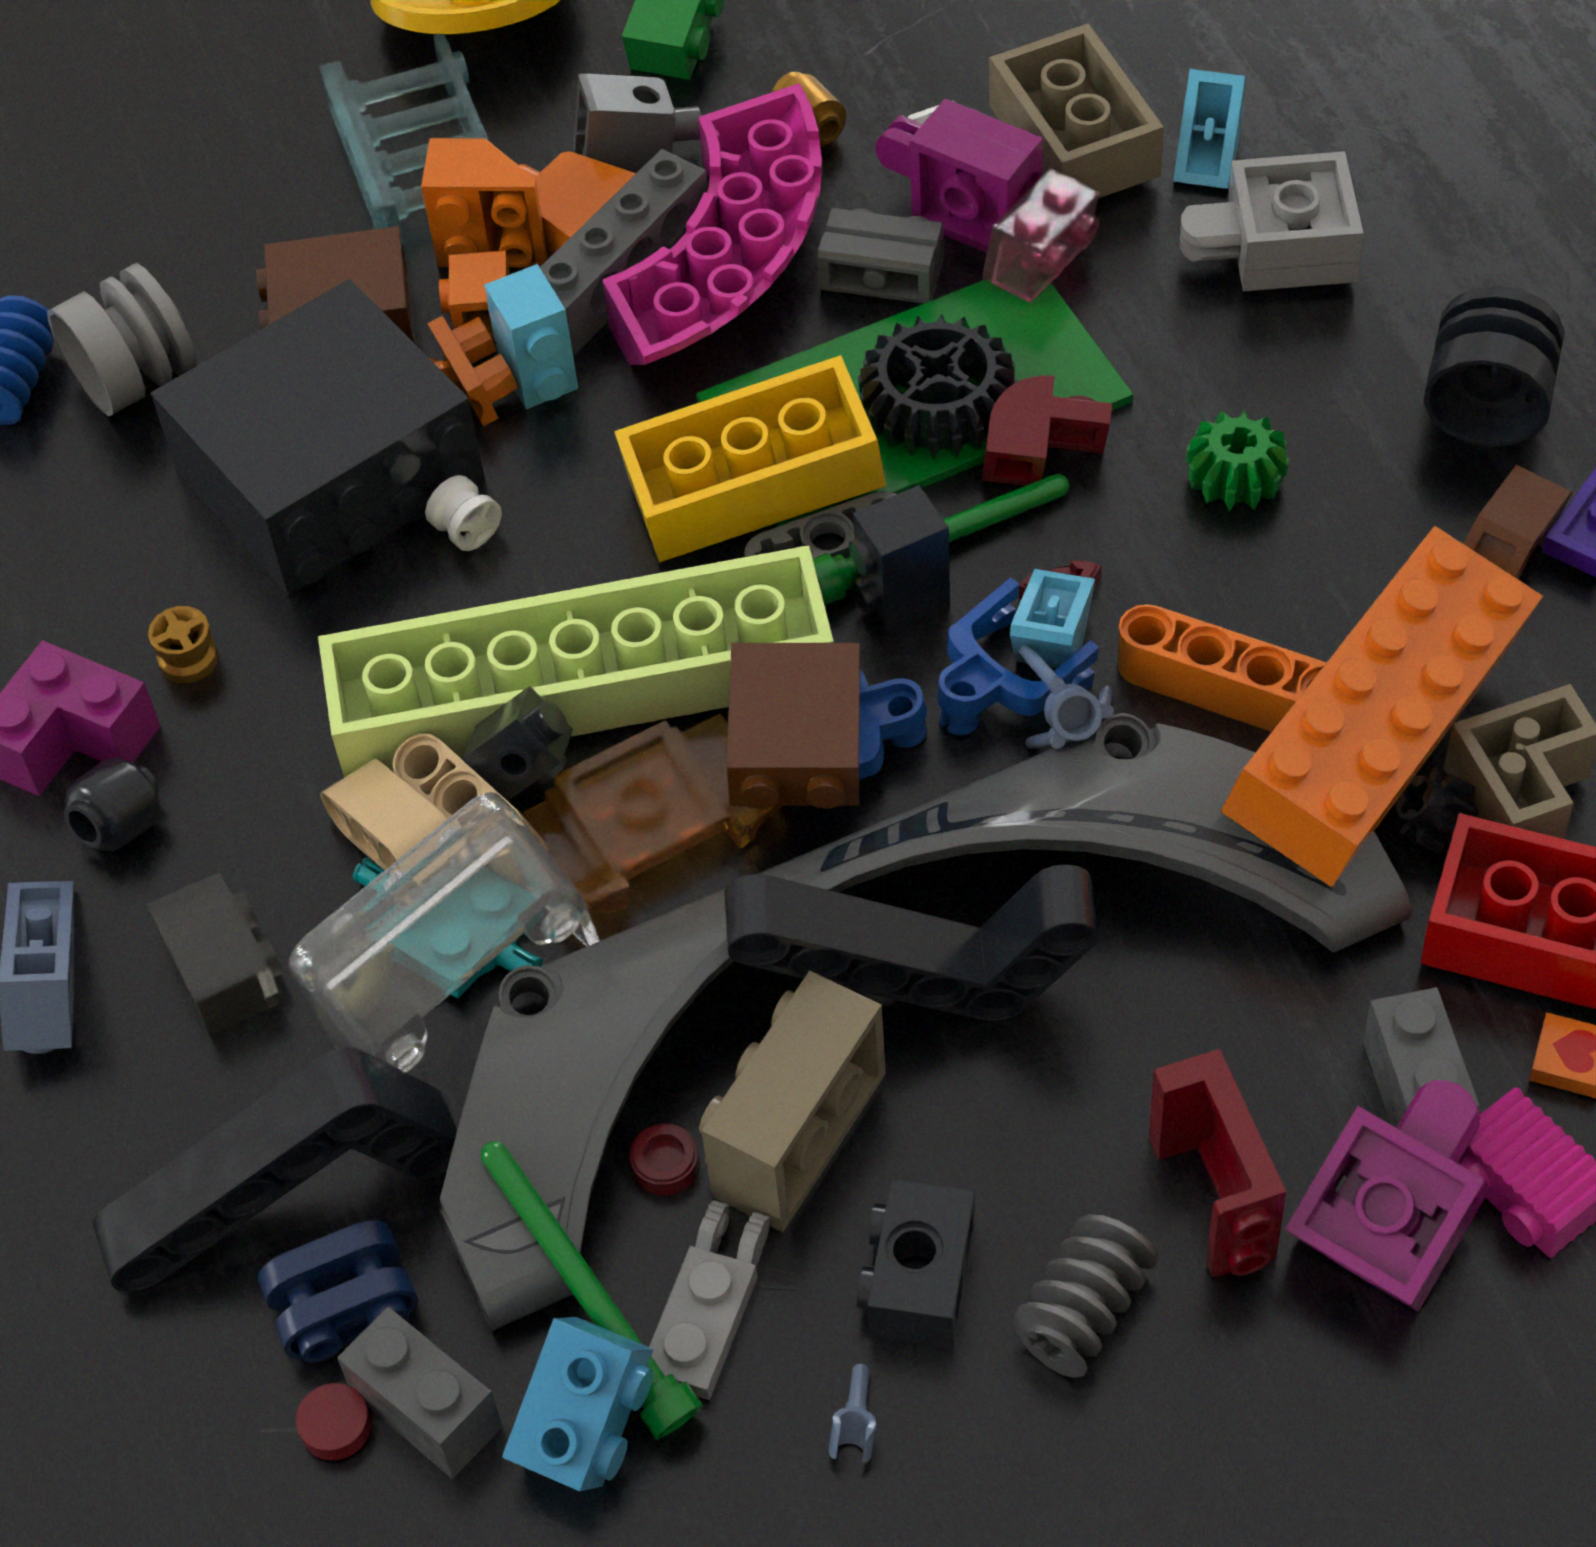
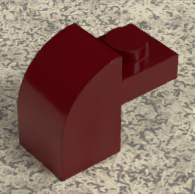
M1052 375L1034 376L1011 385L997 399L991 412L981 481L1026 486L1041 480L1046 462L1047 447L1104 454L1111 422L1112 403L1097 402L1090 397L1080 395L1068 398L1053 396L1055 376Z

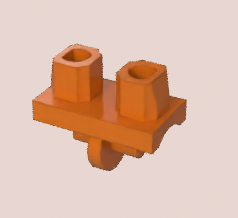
M443 315L427 323L442 349L441 353L445 360L429 359L461 391L463 390L483 427L499 419L492 403L518 389V385L501 354L474 368L471 364L497 351L480 317L453 330L450 329Z

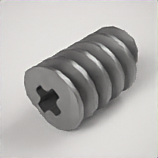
M1088 1214L1078 1218L1071 1230L1072 1237L1062 1242L1056 1253L1057 1259L1047 1264L1042 1273L1043 1280L1033 1285L1027 1296L1028 1302L1020 1305L1012 1318L1014 1330L1026 1348L1047 1367L1064 1376L1076 1378L1085 1375L1088 1367L1085 1360L1079 1354L1088 1357L1098 1355L1103 1345L1096 1333L1102 1335L1111 1334L1117 1325L1116 1319L1110 1311L1117 1313L1126 1312L1132 1301L1125 1289L1130 1291L1140 1290L1146 1280L1140 1268L1153 1269L1159 1260L1157 1249L1145 1236L1127 1224L1104 1215Z

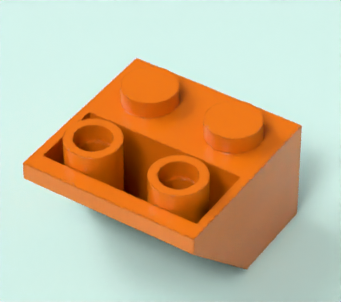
M430 138L421 189L437 266L449 267V255L506 250L509 268H528L536 264L541 267L549 257L536 179L486 138Z

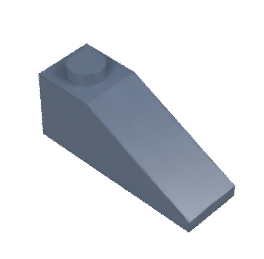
M74 881L8 883L0 960V1013L3 1051L23 1050L28 1053L42 1054L54 1049L72 1048L74 1017Z

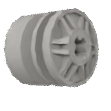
M138 263L120 271V281L111 276L100 282V293L105 310L92 296L83 291L47 311L51 331L65 361L89 398L107 416L113 415L145 397V386L140 369L152 382L161 387L172 381V371L181 376L197 366V356L193 343L178 309L156 279L146 268Z

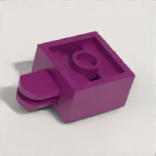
M944 99L923 124L899 115L876 141L875 150L881 164L885 168L911 179L912 216H921L929 221L942 222L944 224V235L1008 262L1042 220L1043 138L980 113L975 109Z
M1432 1080L1417 1091L1396 1127L1357 1106L1286 1225L1285 1230L1295 1239L1418 1312L1490 1191L1484 1178L1458 1164L1480 1126V1112L1471 1094L1460 1084L1448 1080ZM1343 1176H1346L1347 1178L1343 1183L1342 1187L1340 1188L1339 1192L1336 1191V1188L1340 1183L1341 1179L1343 1178Z

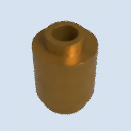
M791 72L784 75L777 81L772 92L800 83L812 106L819 129L820 148L837 139L845 126L847 117L846 109L842 103L810 74Z

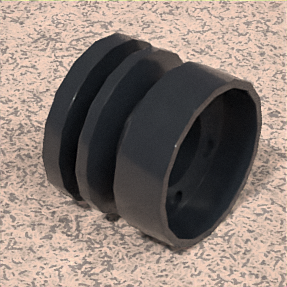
M1503 286L1474 288L1454 297L1441 314L1434 354L1425 388L1423 403L1430 419L1446 434L1466 443L1488 447L1516 445L1536 436L1548 423L1565 334L1559 314L1543 299L1516 288Z

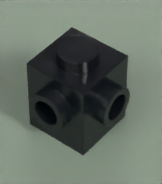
M528 686L475 726L462 759L502 797L509 801L534 782L540 785L548 783L563 769L567 762V757L564 754L573 729L568 725L564 714L555 704L545 701L531 686Z

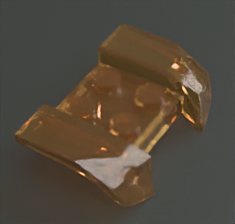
M718 714L682 733L677 726L670 728L665 720L557 774L554 777L555 787L544 792L546 801L520 814L547 844L548 856L546 864L541 872L532 880L540 892L565 916H583L585 911L599 910L611 913L627 908L629 889L627 880L724 830L735 844L742 849L757 836V830L768 817L773 818L782 806H772L764 809L749 806H729L726 769L728 724L722 715Z

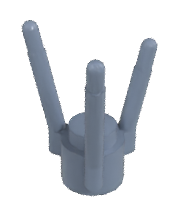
M1022 645L1020 647V654L1051 692L1046 699L1044 708L1045 717L1051 729L1049 732L1028 737L1026 746L1029 749L1048 746L1060 749L1064 746L1067 739L1075 741L1087 739L1097 731L1102 719L1110 718L1113 715L1114 710L1111 702L1114 691L1111 686H1104L1098 698H1096L1092 693L1079 685L1065 684L1029 645Z

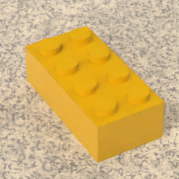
M841 355L614 431L630 484L659 563L887 486L878 440Z

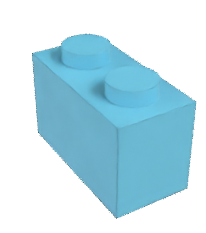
M536 264L484 284L497 355L501 354L509 366L518 385V389L515 392L525 409L557 399L566 393L578 389L566 309L539 265Z

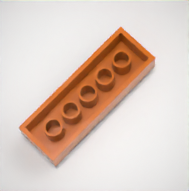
M1434 526L1245 765L1220 812L1330 887H1333L1444 738L1452 724L1455 723L1516 641L1543 598V595Z

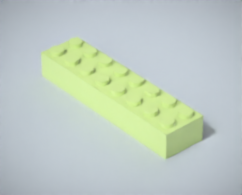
M809 545L318 636L331 736L344 778L373 759L379 760L392 771L393 758L401 743L411 736L421 733L432 734L439 738L461 758L466 751L475 726L528 686H531L545 701L555 704L562 711L568 725L573 729L572 737L729 707L731 643H834Z

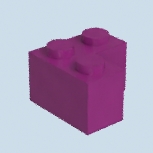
M42 640L0 692V780L41 796L75 751L101 762L108 758L118 757L133 763L161 727L145 682Z

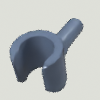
M864 1364L853 1366L848 1402L845 1408L839 1409L833 1416L828 1449L829 1455L833 1459H836L838 1446L842 1444H854L862 1448V1463H867L872 1456L876 1419L867 1411L866 1399L870 1368Z

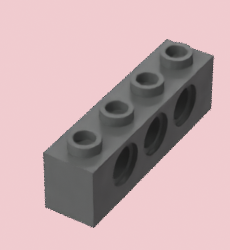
M661 149L540 267L566 309L573 355L608 322L602 279L638 264L663 246L671 249L687 232V221L696 210L703 193L708 191L705 169Z

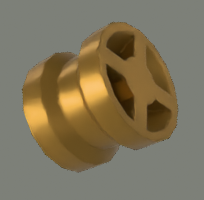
M176 606L164 610L151 622L148 637L152 649L156 653L160 671L168 680L176 683L196 682L205 678L216 667L219 654L215 641L211 637L207 617L200 610L190 606Z

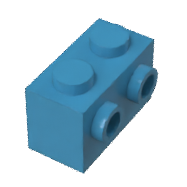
M578 1317L554 1318L502 1458L577 1491L602 1487L605 1479L608 1481L612 1480L620 1469L626 1454L628 1442L627 1439L621 1436L631 1410L637 1411L642 1406L652 1384L653 1370L647 1368L654 1349Z

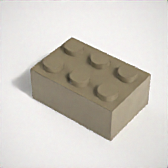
M1089 23L989 57V107L998 120L1043 138L1042 184L1060 211L1161 176L1164 126Z
M810 970L795 992L788 990L780 998L772 1016V1027L760 1044L753 1042L747 1047L738 1063L735 1082L724 1097L718 1095L712 1099L702 1116L699 1131L703 1138L705 1166L708 1169L712 1197L729 1204V1206L748 1216H752L754 1212L769 1216L770 1227L782 1233L886 1074L882 1005Z

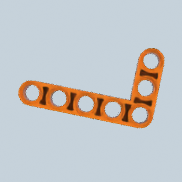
M1155 605L1135 606L1124 613L1119 623L1117 666L1119 673L1126 681L1270 732L1275 729L1327 663Z

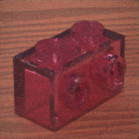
M1050 169L993 225L982 278L1031 303L1091 243L1099 225V219L1094 217L1099 192L1077 182L1070 176Z

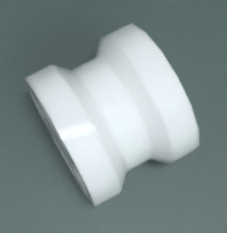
M461 475L450 477L441 483L429 498L425 510L428 522L438 531H448L449 539L463 551L477 549L486 543L498 528L502 516L499 504L488 495H479L478 487L466 476Z

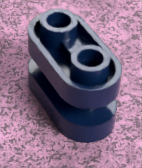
M370 1220L348 1226L285 1252L269 1261L260 1270L258 1282L267 1306L275 1311H284L276 1320L275 1327L287 1356L303 1359L309 1363L329 1359L337 1354L343 1345L354 1341L387 1307H390L408 1322L410 1313L416 1308L419 1299L408 1271L400 1267H392L397 1262L400 1251L391 1228L386 1222Z

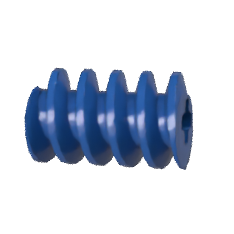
M9 295L0 298V425H14L20 421L23 414V406L29 402L31 389L38 382V373L44 369L46 356L52 352L54 346L53 333L48 322V309L37 301L24 296Z

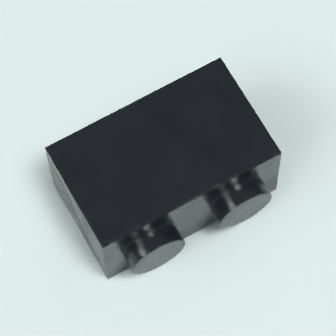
M919 485L853 513L854 540L849 542V551L856 566L857 579L852 580L851 587L854 598L864 614L867 615L872 612L886 633L950 605L949 527Z

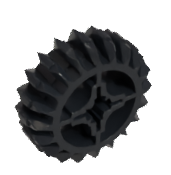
M942 313L936 322L925 323L917 316L915 324L911 328L896 323L892 337L878 335L877 343L874 346L875 349L866 351L863 368H860L861 375L858 376L860 401L874 433L884 434L889 447L905 442V447L910 456L920 448H926L933 459H935L940 449L950 448L957 457L964 444L980 449L984 441V435L987 436L993 406L1006 389L1017 383L1012 354L1006 352L1001 337L990 338L986 325L970 329L965 316L955 324L947 323ZM974 378L980 386L977 387L971 384L969 379ZM898 384L907 390L903 395L895 389Z

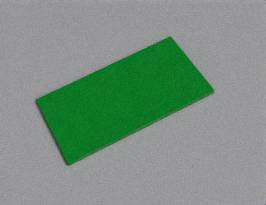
M1033 260L698 392L696 397L697 402L700 403L841 355L860 398L858 376L861 375L860 368H863L866 351L875 349L874 346L877 343L878 335L892 337L896 323L911 328L915 324L917 316L925 323L936 322L941 313L947 323L955 324L965 316L970 329L986 325L990 338L1001 337L1006 352L1012 354L1017 382L1034 376L1052 375L1055 376L1053 396L1064 398L1076 395L1087 396L1097 402L1112 403V410L1132 403L1134 394ZM974 378L969 379L971 384L977 387L980 386ZM899 384L895 388L902 395L907 391L906 388ZM875 434L878 440L887 486L775 523V526H782L874 492L889 491L899 494L918 485L923 488L980 465L984 462L987 436L984 435V441L980 449L964 444L958 457L950 448L940 449L935 459H933L926 448H920L910 456L905 447V442L889 447L884 434Z

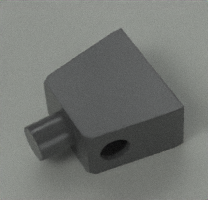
M578 74L572 152L637 173L661 149L672 153L673 142L700 140L698 117L701 116V112L698 106L674 108L665 81L658 77Z

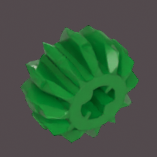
M1246 409L1239 418H1231L1223 411H1220L1217 419H1215V423L1201 421L1195 437L1191 438L1190 444L1187 446L1186 463H1188V478L1191 482V488L1203 490L1202 494L1205 497L1206 504L1219 499L1224 500L1229 512L1239 502H1244L1255 510L1258 502H1260V497L1274 499L1276 492L1280 488V483L1284 482V476L1288 474L1289 457H1287V443L1284 439V432L1272 430L1269 416L1256 421L1250 420Z

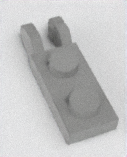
M715 1200L711 1201L706 1210L705 1217H703L695 1247H689L649 1346L654 1349L651 1356L665 1376L673 1374L679 1384L687 1381L697 1397L707 1400L713 1394L758 1278L756 1267L765 1246L770 1226L769 1216L756 1212L752 1213L744 1227L737 1258L734 1259L717 1254L722 1236L726 1233L729 1224L730 1207L728 1206L729 1204Z

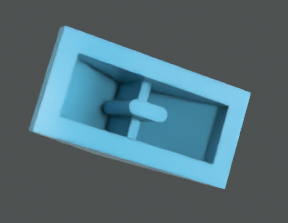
M1190 69L1173 182L1229 189L1231 161L1236 160L1242 134L1246 76Z
M1034 569L1010 628V638L1016 662L1027 663L1020 654V647L1022 645H1029L1051 668H1058L1082 648L1094 591V578Z

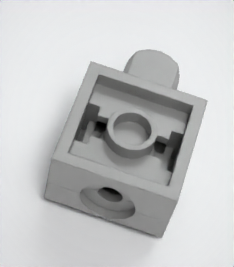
M1345 151L1232 160L1228 202L1189 205L1183 211L1179 241L1182 254L1193 262L1237 258L1243 291L1357 282L1364 232Z

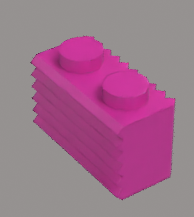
M1514 1087L1480 1114V1126L1458 1164L1486 1180L1490 1188L1486 1198L1502 1213L1504 1226L1515 1240L1527 1247L1535 1244L1549 1258H1553L1559 1250L1564 1249L1580 1233H1584L1589 1225H1593L1596 1222V1161L1593 1155L1586 1154L1582 1145H1577L1572 1136L1565 1135L1562 1127L1555 1125L1551 1117L1545 1116L1541 1107L1534 1106L1531 1098L1524 1097L1520 1088Z

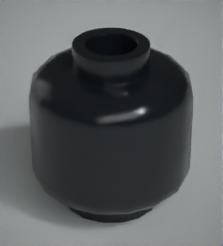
M118 757L105 759L78 778L67 789L65 798L66 808L64 811L65 823L71 834L84 846L108 852L119 851L147 831L159 819L161 804L158 795V783L152 773L141 765H135Z

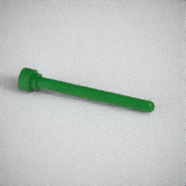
M1054 474L944 518L943 520L949 527V542L1063 497L1069 490L1068 479L1061 474ZM825 553L812 558L824 606L845 598L846 591L852 589V580L857 579L856 566L851 556L844 558L841 554L832 557L829 553Z
M499 1141L486 1143L480 1153L482 1163L591 1321L597 1326L643 1344L507 1147ZM651 1356L647 1368L653 1370V1380L648 1395L642 1404L644 1410L639 1416L654 1438L659 1440L689 1421L704 1405L687 1381L679 1384L673 1374L665 1376Z

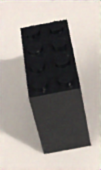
M350 278L151 392L176 471L288 596L307 584L318 581L327 572L356 554L367 551L376 542L407 523L418 520L425 513L427 502L432 493L450 477L457 475L466 476L473 483L485 477L468 397Z

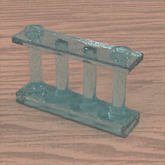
M444 34L433 35L438 63L359 84L357 79L348 82L340 61L319 66L328 107L375 229L399 226L403 244L404 238L400 221L409 218L408 212L425 208L421 186L401 191L400 186L390 188L388 183L394 182V176L424 168L429 143L387 155L385 150L376 152L374 149L380 146V140L459 118L465 133L448 138H486L489 141L465 83H469V75L461 51L451 52ZM445 84L450 98L376 119H373L371 114L361 116V112L366 111V105Z

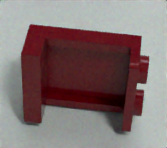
M1217 1049L1154 1069L1149 1140L1158 1160L1197 1148L1220 1198L1213 1203L1206 1265L1211 1276L1218 1277L1230 1272L1236 1276H1243L1262 1269L1271 1259L1277 1257L1287 1191L1221 1050Z

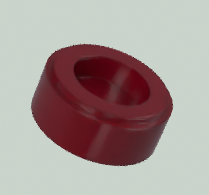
M674 1124L653 1125L643 1130L635 1138L630 1148L629 1157L634 1179L642 1189L651 1194L668 1196L680 1193L688 1188L698 1175L700 1160L696 1141L687 1130Z
M330 1383L315 1388L305 1396L296 1413V1427L304 1446L311 1454L324 1460H340L353 1455L365 1444L371 1431V1416L364 1398L356 1389L341 1383Z

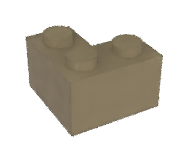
M1571 684L1453 723L1444 770L1447 774H1454L1475 787L1468 800L1476 805L1478 818L1565 839L1574 803L1564 786L1590 778L1596 756V723Z

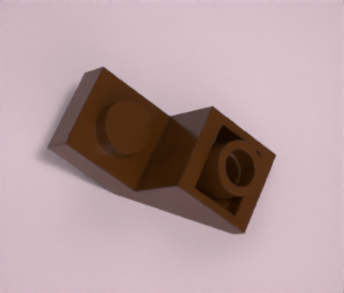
M1516 465L1480 512L1463 544L1519 580L1537 544L1543 546L1545 536L1562 514L1573 492Z

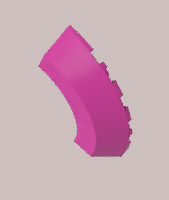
M800 83L698 117L702 163L710 181L707 193H703L696 210L686 223L687 232L671 249L663 246L638 264L602 279L609 328L629 365H646L678 352L712 334L734 319L772 285L786 269L801 246L814 218L820 194L822 156L819 129L812 106Z

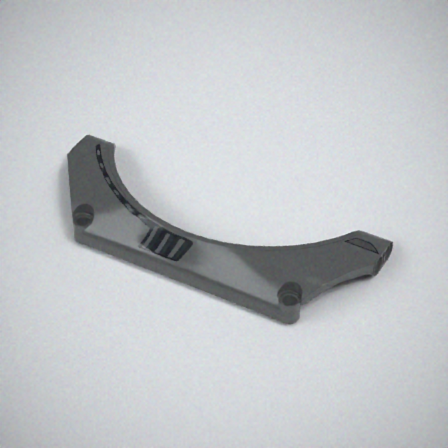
M1124 713L1115 714L1103 720L1097 731L1087 739L1069 741L1060 749H1050L759 873L840 893L854 885L905 867L964 854L1021 849L1088 852L1142 861L1200 878L1259 904L1307 932L1333 953L1410 919L1412 914L1408 893L1375 832L1372 833L1334 886L1330 887L1220 812L1241 771L1255 752L1217 738L1160 723L1155 724L1154 728L1149 729L1141 719ZM1109 743L1121 744L1128 748L1133 759H1116L1106 751L1105 745ZM726 888L540 967L531 965L517 967L509 972L501 982L498 994L499 1007L497 1005L493 1007L478 1054L440 1196L442 1209L439 1210L455 1252L491 1331L573 1295V1293L482 1163L480 1153L483 1146L491 1141H499L507 1147L579 1253H581L592 1189L609 1136L635 1081L669 1029L703 989L734 962L728 955L724 895ZM534 992L544 997L548 1004L538 1014L529 1016L515 1011L511 1003L521 993Z

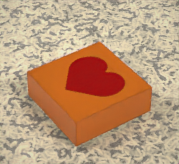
M1546 1012L1529 1081L1596 1098V1025Z

